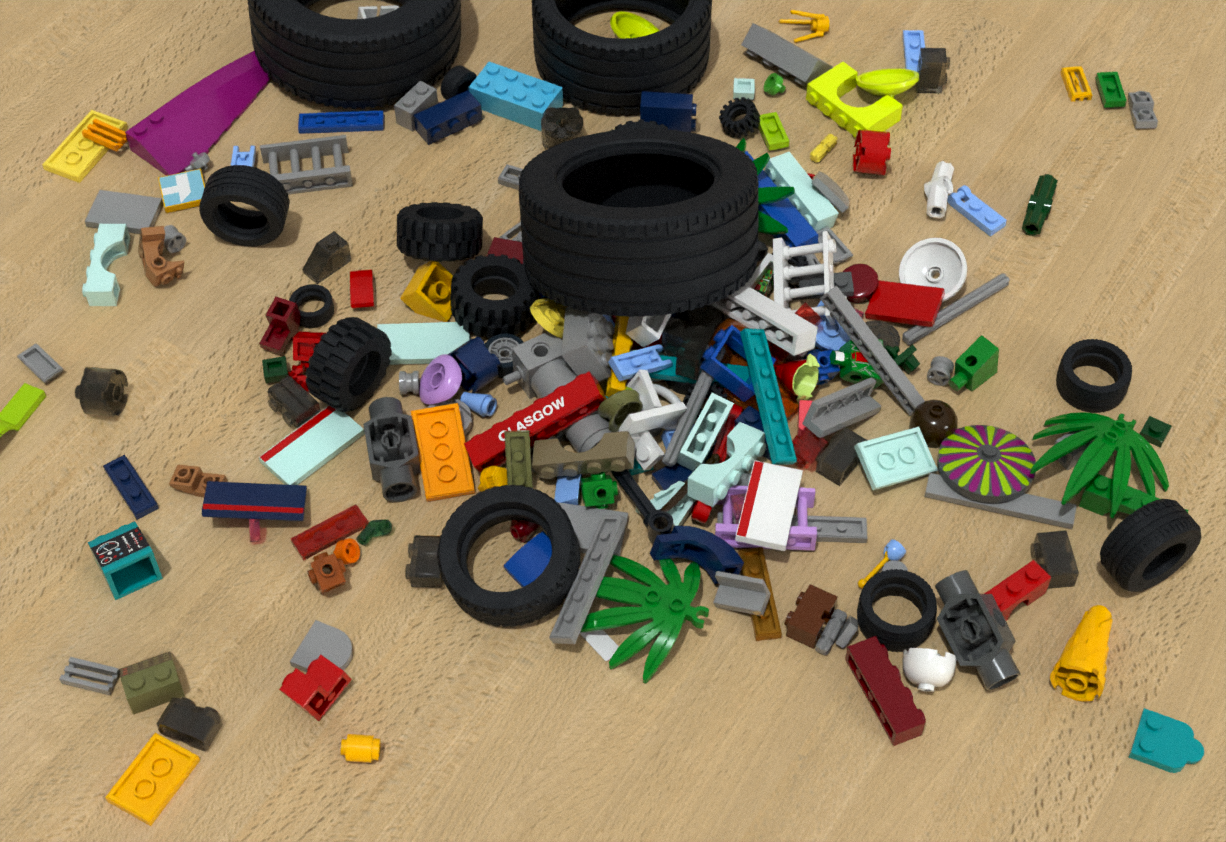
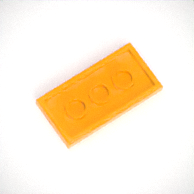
M458 403L411 411L426 501L430 502L475 494L468 452L464 445L466 442Z

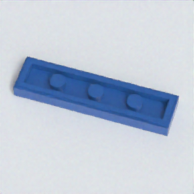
M383 110L299 114V134L383 131L384 129Z

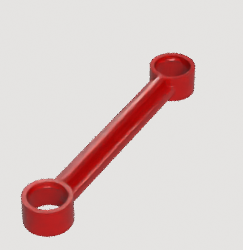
M733 404L712 452V455L718 454L720 456L719 463L725 462L727 456V435L734 429V422L742 412L743 407L737 404ZM697 500L691 519L705 524L712 507Z

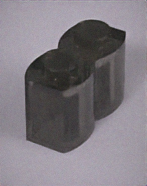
M414 535L413 543H409L408 557L411 558V562L406 564L405 577L410 579L411 587L442 588L443 579L439 571L437 557L440 536Z
M173 697L156 724L159 733L184 742L198 750L207 751L220 730L222 721L219 713L211 707H196L195 703L188 698L182 697L180 699Z

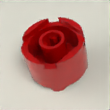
M858 130L854 147H856V152L853 154L854 172L885 175V161L890 160L891 147H887L890 141V132Z

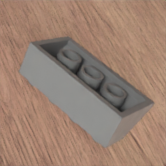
M754 23L741 44L747 48L746 53L755 58L758 55L763 57V63L771 67L775 64L780 67L778 69L779 72L788 77L790 74L794 75V80L803 86L833 68V66L772 31Z

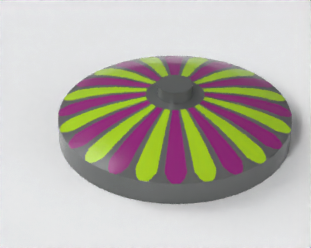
M971 425L957 429L952 435L944 438L937 456V466L943 480L959 494L980 502L1002 503L1014 500L1028 491L1036 472L1030 473L1036 460L1028 445L1011 432L994 426Z

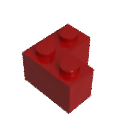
M320 655L310 663L306 674L297 668L292 673H289L284 678L279 690L294 704L317 721H320L352 679L345 671Z

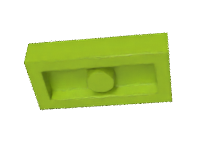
M777 112L760 115L758 128L768 151L789 147L788 136Z

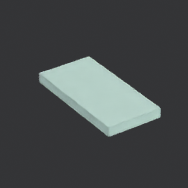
M457 322L377 324V328L385 332L391 342L392 355L389 357V365L430 364L437 356L449 354L470 340V333L464 330L463 325L460 326Z

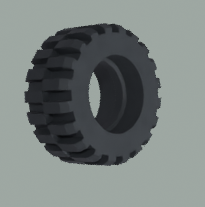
M425 202L412 204L409 207L406 206L397 214V248L405 256L423 259V261L452 262L472 258L479 254L482 249L483 217L475 208L457 203Z
M488 254L485 257L480 255L476 256L474 260L469 259L466 261L464 266L461 265L453 275L451 280V313L455 321L460 326L463 325V329L467 332H473L475 336L480 338L486 336L487 339L505 333L518 335L520 330L524 331L527 329L529 324L535 319L531 314L530 307L538 300V291L530 284L525 273L524 263L520 264L518 259L514 257L510 259L507 255L503 254L501 256ZM486 293H500L508 296L509 298L503 300H489L481 297L480 295Z
M358 317L341 319L337 321L336 325L330 326L328 332L321 336L318 345H315L314 353L308 361L309 367L306 368V384L311 395L341 412L354 411L357 407L363 406L365 401L374 395V391L379 388L382 378L387 373L386 369L390 364L389 357L392 355L391 342L387 334Z

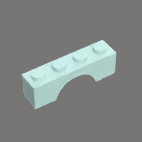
M99 224L98 232L94 234V249L90 251L91 263L86 269L87 281L82 286L83 296L87 298L89 306H117L120 287L116 275L108 272L107 268L114 260L128 254L131 238L126 224Z
M739 422L727 435L726 453L730 458L719 464L701 463L688 477L687 496L711 507H714L719 500H723L727 491L739 482L742 474L751 469L754 460L764 454L766 450V444L764 443L765 432Z

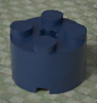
M480 337L468 340L447 354L452 356L459 364L462 371L460 386L467 392L472 390V393H475L498 377L497 367L500 366V361L495 354H490Z

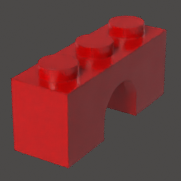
M1032 560L984 594L993 595L1007 621L1011 612L1021 602L1028 606L1046 594L1051 576L1037 562Z

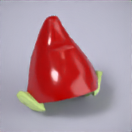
M809 354L807 359L774 365L776 376L779 377L790 393L797 396V403H799V400H809L813 397L811 393L818 382V368L820 367L813 355Z

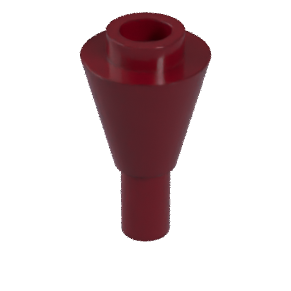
M512 520L510 532L516 540L525 542L540 526L529 521Z

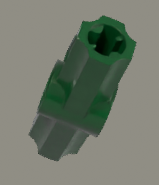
M1040 175L1034 194H1031L1026 210L1027 214L1022 224V230L1026 232V235L1035 236L1040 234L1045 218L1049 216L1053 203L1052 198L1058 182L1052 175Z

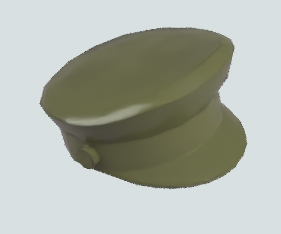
M622 390L605 399L599 405L598 413L610 420L609 430L616 432L619 431L627 416L632 413L641 412L643 405L640 401V395L636 390Z

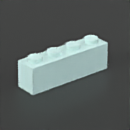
M787 152L770 158L765 167V173L777 187H794L795 193L788 197V199L815 231H819L827 226L832 228L839 214L838 211L812 185V179L793 155Z

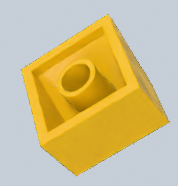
M429 261L418 267L400 299L417 314L447 322L452 315L450 300L453 275L439 262Z

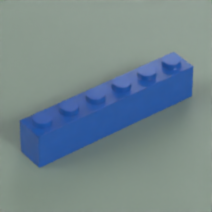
M745 151V154L748 155L749 158H751L753 161V157L748 153V151ZM762 170L758 175V188L777 187L765 171ZM788 198L770 204L758 205V211L772 217L788 228V233L772 234L775 239L782 238L786 246L789 245L790 248L818 244V233Z

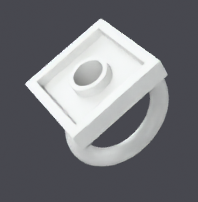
M639 369L627 384V387L639 393L640 401L643 405L641 411L661 407L658 395L667 399L671 404L681 402L669 389L653 384L647 370ZM680 419L675 424L663 426L660 428L666 430H676V427Z

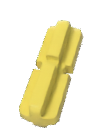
M828 134L812 150L810 160L815 163L820 162L827 152L837 144V137Z

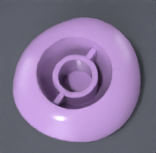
M447 354L439 355L424 370L419 383L420 400L424 404L431 405L446 401L458 391L462 381V371L452 356Z

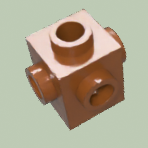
M327 552L313 557L314 561L309 566L311 570H308L307 574L312 585L317 584L321 594L345 585L346 580L343 573L346 572L341 558L337 559L335 553L328 555ZM323 569H328L331 573L325 574Z

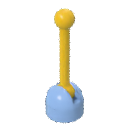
M892 539L886 544L883 553L885 558L864 579L858 581L859 588L863 589L866 582L885 563L892 560L898 561L906 554L905 548L898 541Z

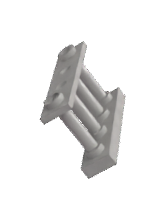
M346 135L260 145L263 164L269 163L270 174L281 182L288 195L353 187L350 165L343 166L342 154L349 153ZM333 155L335 167L322 169L320 156ZM312 158L313 170L300 171L299 159ZM290 160L292 172L279 174L278 162Z

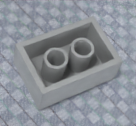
M570 307L565 309L561 356L577 376L590 371L598 381L610 377L611 366L608 361L612 357V350L614 349L613 334L615 330L613 324L607 321L601 314L580 311Z

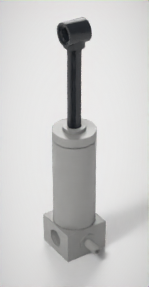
M545 332L512 348L514 372L504 376L503 382L505 385H509L517 381L529 399L536 396L544 398L554 392L556 388L575 380L577 375L561 356L562 340L550 332ZM597 410L565 428L562 432L577 453L585 452L595 447L602 439L604 433H611L609 430L610 420L602 417ZM626 469L622 472L610 471L644 517L643 523L648 529L649 540L654 543L657 535L671 534L673 530L672 516L665 511L655 509Z

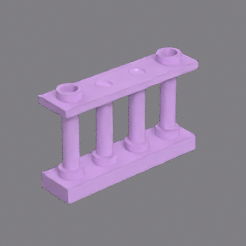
M733 485L727 491L725 498L715 504L723 505V524L716 523L715 535L726 541L733 548L762 547L735 541L738 524H733V505L744 504L748 486ZM799 488L795 507H797L798 526L790 527L786 545L788 550H815L817 527H808L807 508L814 507L815 488Z

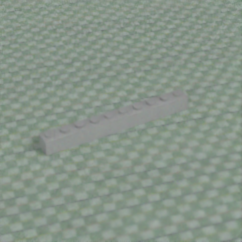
M835 286L820 298L909 416H911L915 408L925 402V400L862 320L841 290Z

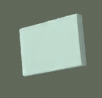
M919 427L860 442L854 446L873 491L938 471Z

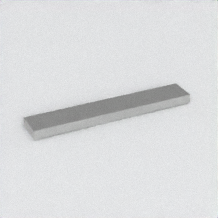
M929 473L925 497L1068 529L1073 528L1077 506L1071 503L1062 505L1061 501L1026 493L1014 500L1002 503L980 502L959 494L943 480L941 475Z
M722 512L717 514V523L723 524ZM733 513V524H739L741 513ZM793 515L791 526H798L797 515ZM807 516L808 527H817V542L867 543V518Z
M602 516L581 563L578 575L573 582L549 637L552 643H576L627 523L624 516Z

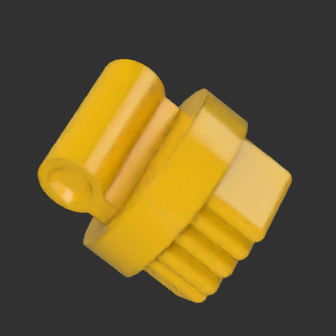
M490 466L481 472L478 490L482 492L496 486L508 485L507 469L505 467Z

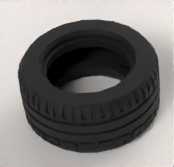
M232 165L221 168L210 175L203 191L199 211L204 224L219 238L233 244L254 247L265 245L279 237L285 225L290 200L281 182L271 174L251 166ZM230 201L242 202L254 206L260 211L246 210L234 205Z

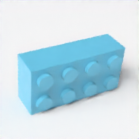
M492 62L486 64L469 86V92L481 104L483 111L542 132L546 130L563 106L562 87Z

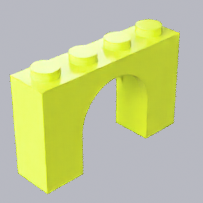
M841 62L807 84L806 100L834 120L840 127L846 129L855 138L858 130L885 131L901 120L903 105L888 94L867 107H852L839 99L856 88L858 74L856 70L845 62Z

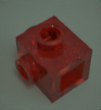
M808 428L801 437L796 435L792 440L797 462L794 464L799 468L804 467L808 470L828 441L824 438H818Z

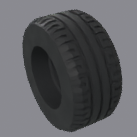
M1164 498L1155 500L1134 511L1114 528L1101 547L1100 561L1124 590L1140 592L1164 581L1193 555L1202 538L1201 529L1177 501Z

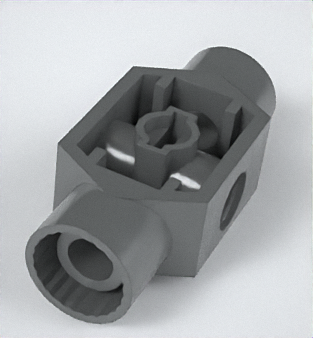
M382 397L370 404V420L363 424L373 480L381 482L384 499L390 502H403L411 499L417 493L415 475L421 472L412 416L403 414L400 400L394 397Z
M968 570L956 572L939 581L935 588L944 607L937 620L960 666H975L987 690L998 688L1019 677L1021 673L1010 654V650L1016 640L993 595L980 594Z

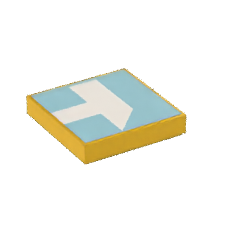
M201 169L158 177L166 213L200 206L205 188Z

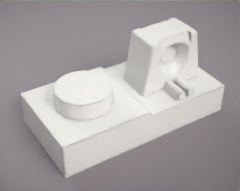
M648 430L631 434L635 442V458L644 470H650L665 455Z

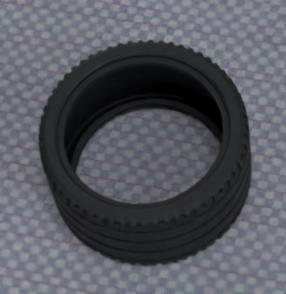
M531 0L534 56L537 70L543 81L562 87L563 98L567 103L571 102L573 106H580L583 110L588 109L590 112L596 111L599 114L606 113V115H638L640 113L642 91L689 94L692 88H695L697 83L701 81V77L704 76L710 52L712 0ZM609 8L645 10L657 14L672 23L656 33L624 39L597 36L572 25L574 21L587 14Z

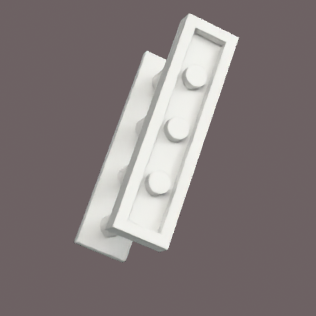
M823 231V243L790 248L789 245L786 246L782 238L773 239L774 302L801 318L825 315L830 325H835V318L826 306L797 310L789 308V301H792V298L826 294L834 288L833 253H836L835 239H831L827 231ZM823 252L824 264L796 268L788 266V259H791L793 256ZM824 273V285L795 289L789 287L788 280H791L792 277Z

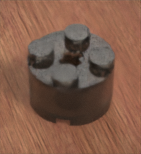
M550 107L546 110L541 119L542 145L545 149L584 136V121L577 108Z
M86 367L81 383L75 389V397L80 400L83 412L85 414L102 416L120 415L127 403L128 394H124V386L128 387L127 377L122 370Z

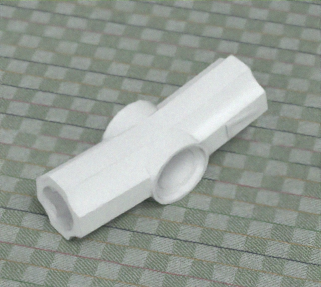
M944 161L937 163L932 180L924 184V191L928 197L926 213L930 217L939 219L945 216L947 198L953 192L951 178L954 167L951 163H945Z

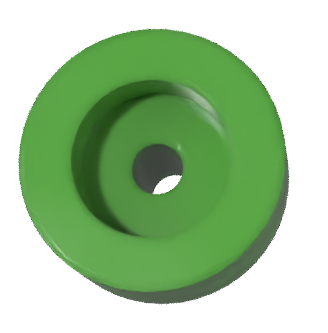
M772 73L766 79L763 89L768 94L775 95L778 92L783 93L786 87L782 85L783 78L776 73Z

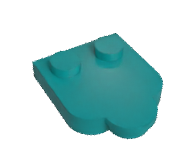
M1143 709L1129 758L1170 773L1180 772L1186 764L1197 763L1202 759L1204 747L1194 738V732L1188 724L1157 712Z

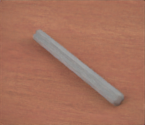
M1004 273L996 276L940 310L933 327L916 325L902 334V340L907 345L913 344L1006 287L1010 281L1009 277Z
M722 347L716 357L720 362L726 352L724 347ZM703 369L688 400L687 409L681 416L663 456V464L669 467H673L676 464L679 453L687 440L714 379Z

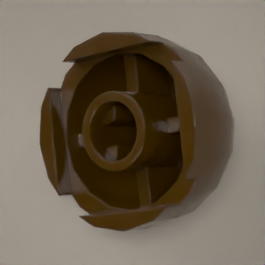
M934 399L927 400L918 405L913 411L909 422V429L920 428L925 442L930 448H940L944 438L952 435L958 426V418L954 409L948 403Z

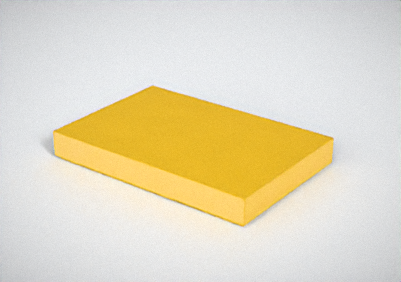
M154 733L106 795L105 799L110 804L151 826L199 763L200 758L187 749Z

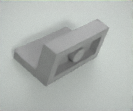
M716 571L715 578L719 583V588L713 602L715 607L759 616L764 615L771 593L763 579Z

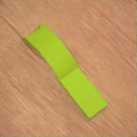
M26 383L21 386L0 412V437L8 430H20L45 399L46 394L44 390Z

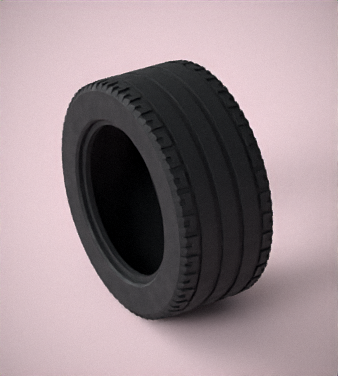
M247 0L252 44L263 71L267 73L269 78L273 79L274 83H278L279 87L285 88V91L292 92V95H298L299 98L307 99L309 102L314 101L319 105L324 104L328 107L331 105L334 108L343 107V109L352 107V109L360 107L361 109H366V107L375 108V106L383 107L386 104L392 105L394 102L397 103L419 81L430 86L435 85L437 80H441L443 75H446L448 70L451 69L459 52L461 40V0H395L403 4V6L387 14L365 19L334 18L308 9L309 6L320 0Z
M615 130L586 135L555 145L538 154L532 161H529L519 178L523 263L527 279L538 292L548 297V299L554 300L556 303H561L563 306H569L572 309L601 315L628 317L656 316L694 310L695 308H701L713 302H718L728 297V295L734 294L740 287H743L752 278L757 267L759 186L757 168L748 155L733 145L712 137L677 130Z

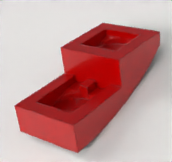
M373 270L350 271L351 308L374 306Z

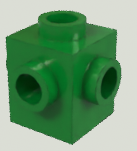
M601 472L599 474H591V477L580 478L585 507L594 506V508L604 509L608 508L609 504L615 503L614 496H618L617 482L612 481L610 475H605V472Z

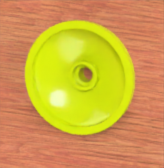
M616 12L610 19L612 31L618 39L637 38L660 31L646 19L630 12Z
M898 68L874 70L857 76L856 84L870 94L880 95L882 98L888 94L894 98L896 94L903 93L919 81V73L914 70Z

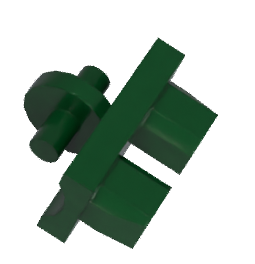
M913 344L899 356L897 354L900 351L898 346L893 348L889 345L884 346L898 366L901 365L908 374L920 365V362L913 355L917 350Z

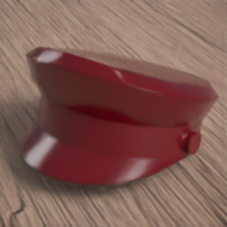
M858 263L843 270V272L852 273L854 295L848 296L847 300L852 303H862L870 300L878 285V274L874 268L867 264Z

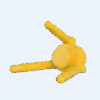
M791 10V14L810 17L811 20H779V23L810 24L811 31H815V33L794 39L795 43L814 37H823L824 32L829 31V17L824 14Z

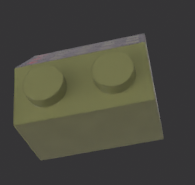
M171 651L120 669L121 682L133 714L185 696Z

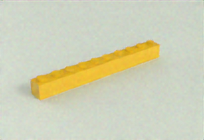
M616 316L612 356L630 352L633 341L626 334L628 316ZM612 368L610 377L607 380L606 396L608 397L625 390L627 387L625 385L628 379L619 381Z

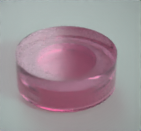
M249 519L250 542H259L260 540L259 519Z

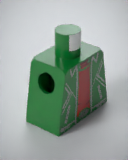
M878 339L883 346V340ZM849 340L840 347L839 351L833 350L830 353V364L840 366V377L842 380L856 384L872 377L877 381L873 389L884 383L852 340Z

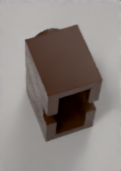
M809 584L805 592H800L795 603L797 606L795 611H790L784 623L787 626L786 637L814 649L823 633V630H821L824 624L827 625L834 610H836L838 596Z

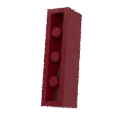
M874 636L847 646L845 660L893 746L921 736L926 718L923 711L915 706L911 690L903 685L897 666L891 664L885 645L880 644L877 637Z

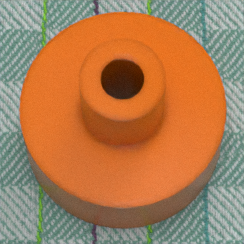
M348 538L338 541L333 553H335L337 559L341 558L344 565L358 561L360 548L354 539Z

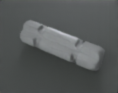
M840 609L834 610L832 618L828 621L821 634L822 637L819 638L816 644V652L822 655L829 653L831 645L834 644L841 631V627L846 621L847 614Z

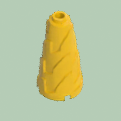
M1096 605L1085 611L1081 622L1068 640L1059 660L1052 668L1050 674L1051 684L1055 690L1057 685H1059L1063 689L1061 694L1065 697L1086 702L1093 701L1095 695L1098 694L1100 697L1103 693L1106 681V660L1109 651L1108 641L1113 622L1112 615L1105 606Z

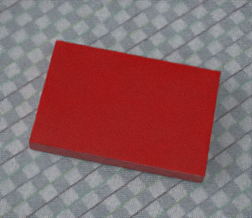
M878 280V285L872 294L865 312L866 319L933 327L945 295V290L938 287Z

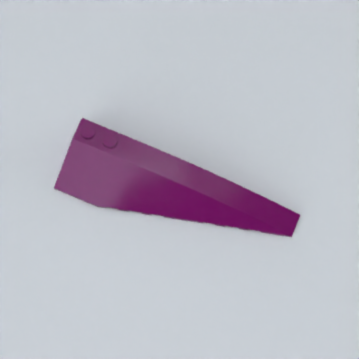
M255 51L203 78L127 130L125 134L130 150L166 176L185 172V168L194 159L192 156L194 152H197L198 155L202 152L208 154L212 144L216 145L218 143L220 135L232 127L231 123L233 120L239 119L257 98V93L260 90L263 91L268 85L267 82L270 78L261 68Z

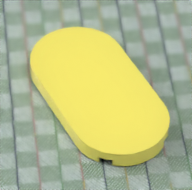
M548 298L536 300L530 307L531 314L535 320L554 336L563 338L565 309L569 306H563L561 303H556Z

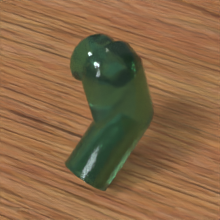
M388 519L372 520L357 536L356 540L361 545L366 546L373 537L389 534L393 525Z

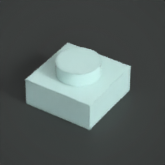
M734 78L733 99L745 97L746 99L754 100L755 79Z

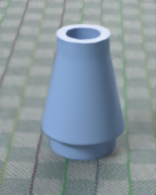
M463 392L460 401L464 402L469 409L482 417L492 416L497 407V401L491 394Z

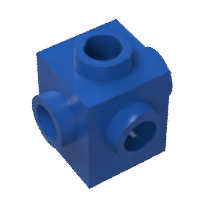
M814 349L807 352V355L803 358L807 359V356L811 354L820 365L816 385L827 383L840 372L839 365L830 364L829 357L833 350L820 351V349Z

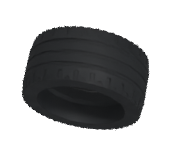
M1098 339L1080 340L1072 344L1065 351L1060 361L1056 378L1058 392L1069 405L1078 410L1090 413L1112 410L1121 403L1127 393L1132 377V365L1125 352L1110 342ZM1081 366L1098 367L1106 371L1114 379L1115 383L1107 386L1090 385L1080 380L1073 369Z
M902 569L881 571L871 577L861 591L857 607V620L860 631L866 639L876 636L879 643L885 645L887 651L903 652L904 650L908 651L909 648H916L927 639L932 631L937 613L936 596L928 582L915 573ZM900 596L911 601L919 609L922 617L913 624L905 626L892 625L883 621L874 612L872 603L882 597Z

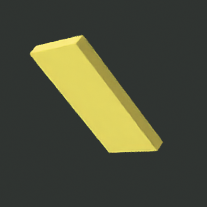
M91 110L42 164L44 170L80 183L110 149L83 137L81 131L83 129L88 130L87 126L89 124L93 125L92 121L94 119H98L123 131H126L128 128L127 122Z

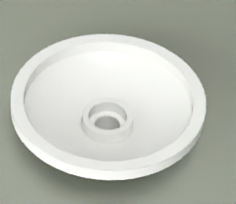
M929 238L914 244L905 253L899 268L901 283L944 288L945 295L942 302L956 295L967 277V261L963 252L956 244L943 238ZM935 273H940L938 278H933Z

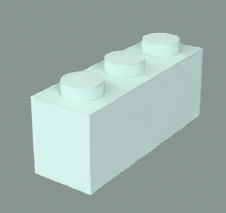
M711 393L684 443L676 463L692 471H695L694 469L701 463L704 464L734 403Z

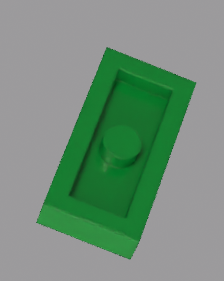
M1118 72L1097 73L1095 80L1104 108L1125 107L1127 100Z

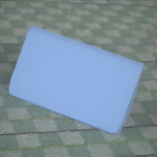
M577 474L573 477L557 476L554 500L559 503L579 505L580 478H582V474Z

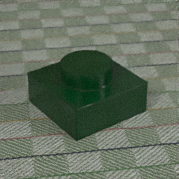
M286 356L262 360L266 384L289 380Z
M1149 416L1140 435L1149 443L1161 448L1172 426Z

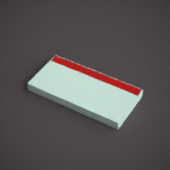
M327 406L259 457V461L284 485H298L362 437L365 432L345 412Z

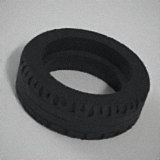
M522 485L496 486L471 496L452 513L439 538L440 543L438 544L437 552L439 571L451 596L464 612L469 613L471 617L480 622L484 621L486 624L493 626H522L550 614L567 598L578 575L581 562L579 542L565 510L548 494ZM512 520L529 521L541 526L550 538L552 555L548 565L538 578L520 589L508 592L489 591L481 588L474 582L468 571L467 558L473 544L481 534L499 523Z

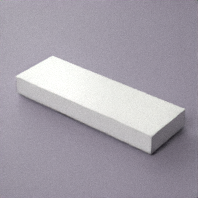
M678 402L629 414L620 426L619 432L628 431L631 435L675 424L687 407L683 402Z

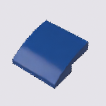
M542 531L521 547L505 563L504 569L521 587L530 584L538 578L548 565L552 555L549 536Z

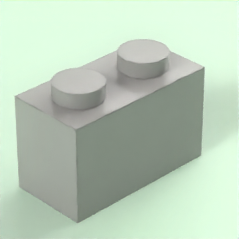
M419 81L394 105L396 123L413 132L415 130L414 115L438 104L437 89Z

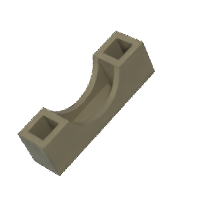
M628 431L604 433L600 442L592 449L573 453L565 450L558 438L534 441L532 467L540 478L551 479L556 476L573 477L577 474L586 473L599 474L606 471L622 472L634 467L635 442Z

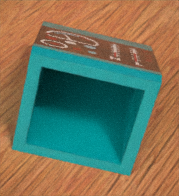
M135 521L88 542L115 601L163 579L154 553Z

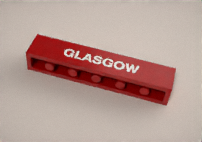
M590 371L578 375L575 380L556 388L554 392L544 398L535 400L530 406L516 411L511 417L502 422L495 423L487 431L473 436L471 440L464 443L474 468L481 473L487 467H499L506 463L504 431L529 430L531 449L534 447V441L548 439L597 411L599 405L606 399L598 380Z

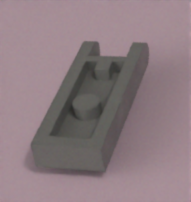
M834 273V287L837 286L846 297L854 295L852 273ZM824 274L792 277L789 283L799 284V288L824 285ZM825 294L792 298V300L820 299Z

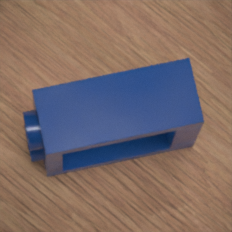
M731 325L725 331L720 329L714 336L713 341H715V344L704 352L702 356L704 361L700 368L745 402L755 395L751 375L745 382L716 359L724 344H727L746 359L740 334L741 331ZM771 356L772 362L774 364L776 359Z

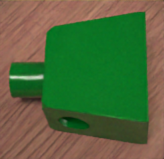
M981 335L956 360L954 376L948 381L950 387L955 391H959L964 386L969 391H974L997 373L999 348Z

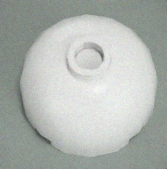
M909 648V651H903V671L911 683L918 685V690L934 692V687H942L952 679L957 657L948 652H945V657L937 653L938 650Z

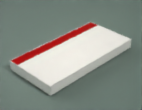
M754 460L735 541L785 551L803 470Z

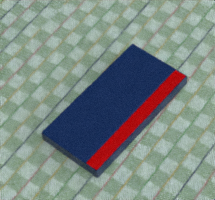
M207 481L202 506V517L303 521L307 486Z

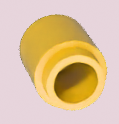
M348 734L347 739H342L341 755L345 756L346 761L372 763V760H379L381 739L374 738V735Z

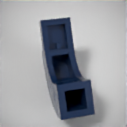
M674 526L671 534L657 535L649 553L654 561L672 558L692 560L708 572L715 584L718 583L715 578L716 571L739 575L744 564L738 553L726 541L711 532L691 526Z

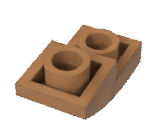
M178 464L169 485L179 491L204 498L207 481L228 482L225 475L203 473L198 466Z

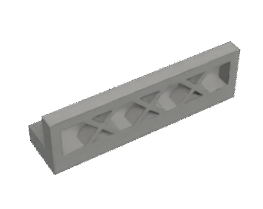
M871 377L812 401L802 424L818 438H822L879 413L882 406L870 397L877 381Z

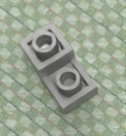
M1137 91L1128 93L1129 108L1135 129L1157 128L1158 120L1153 111L1154 101L1150 92Z

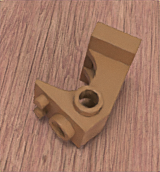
M164 226L141 228L139 258H142L146 278L154 287L160 284L165 285L172 281L174 277L177 279L181 278L185 263L184 260L166 261L162 257L165 239Z

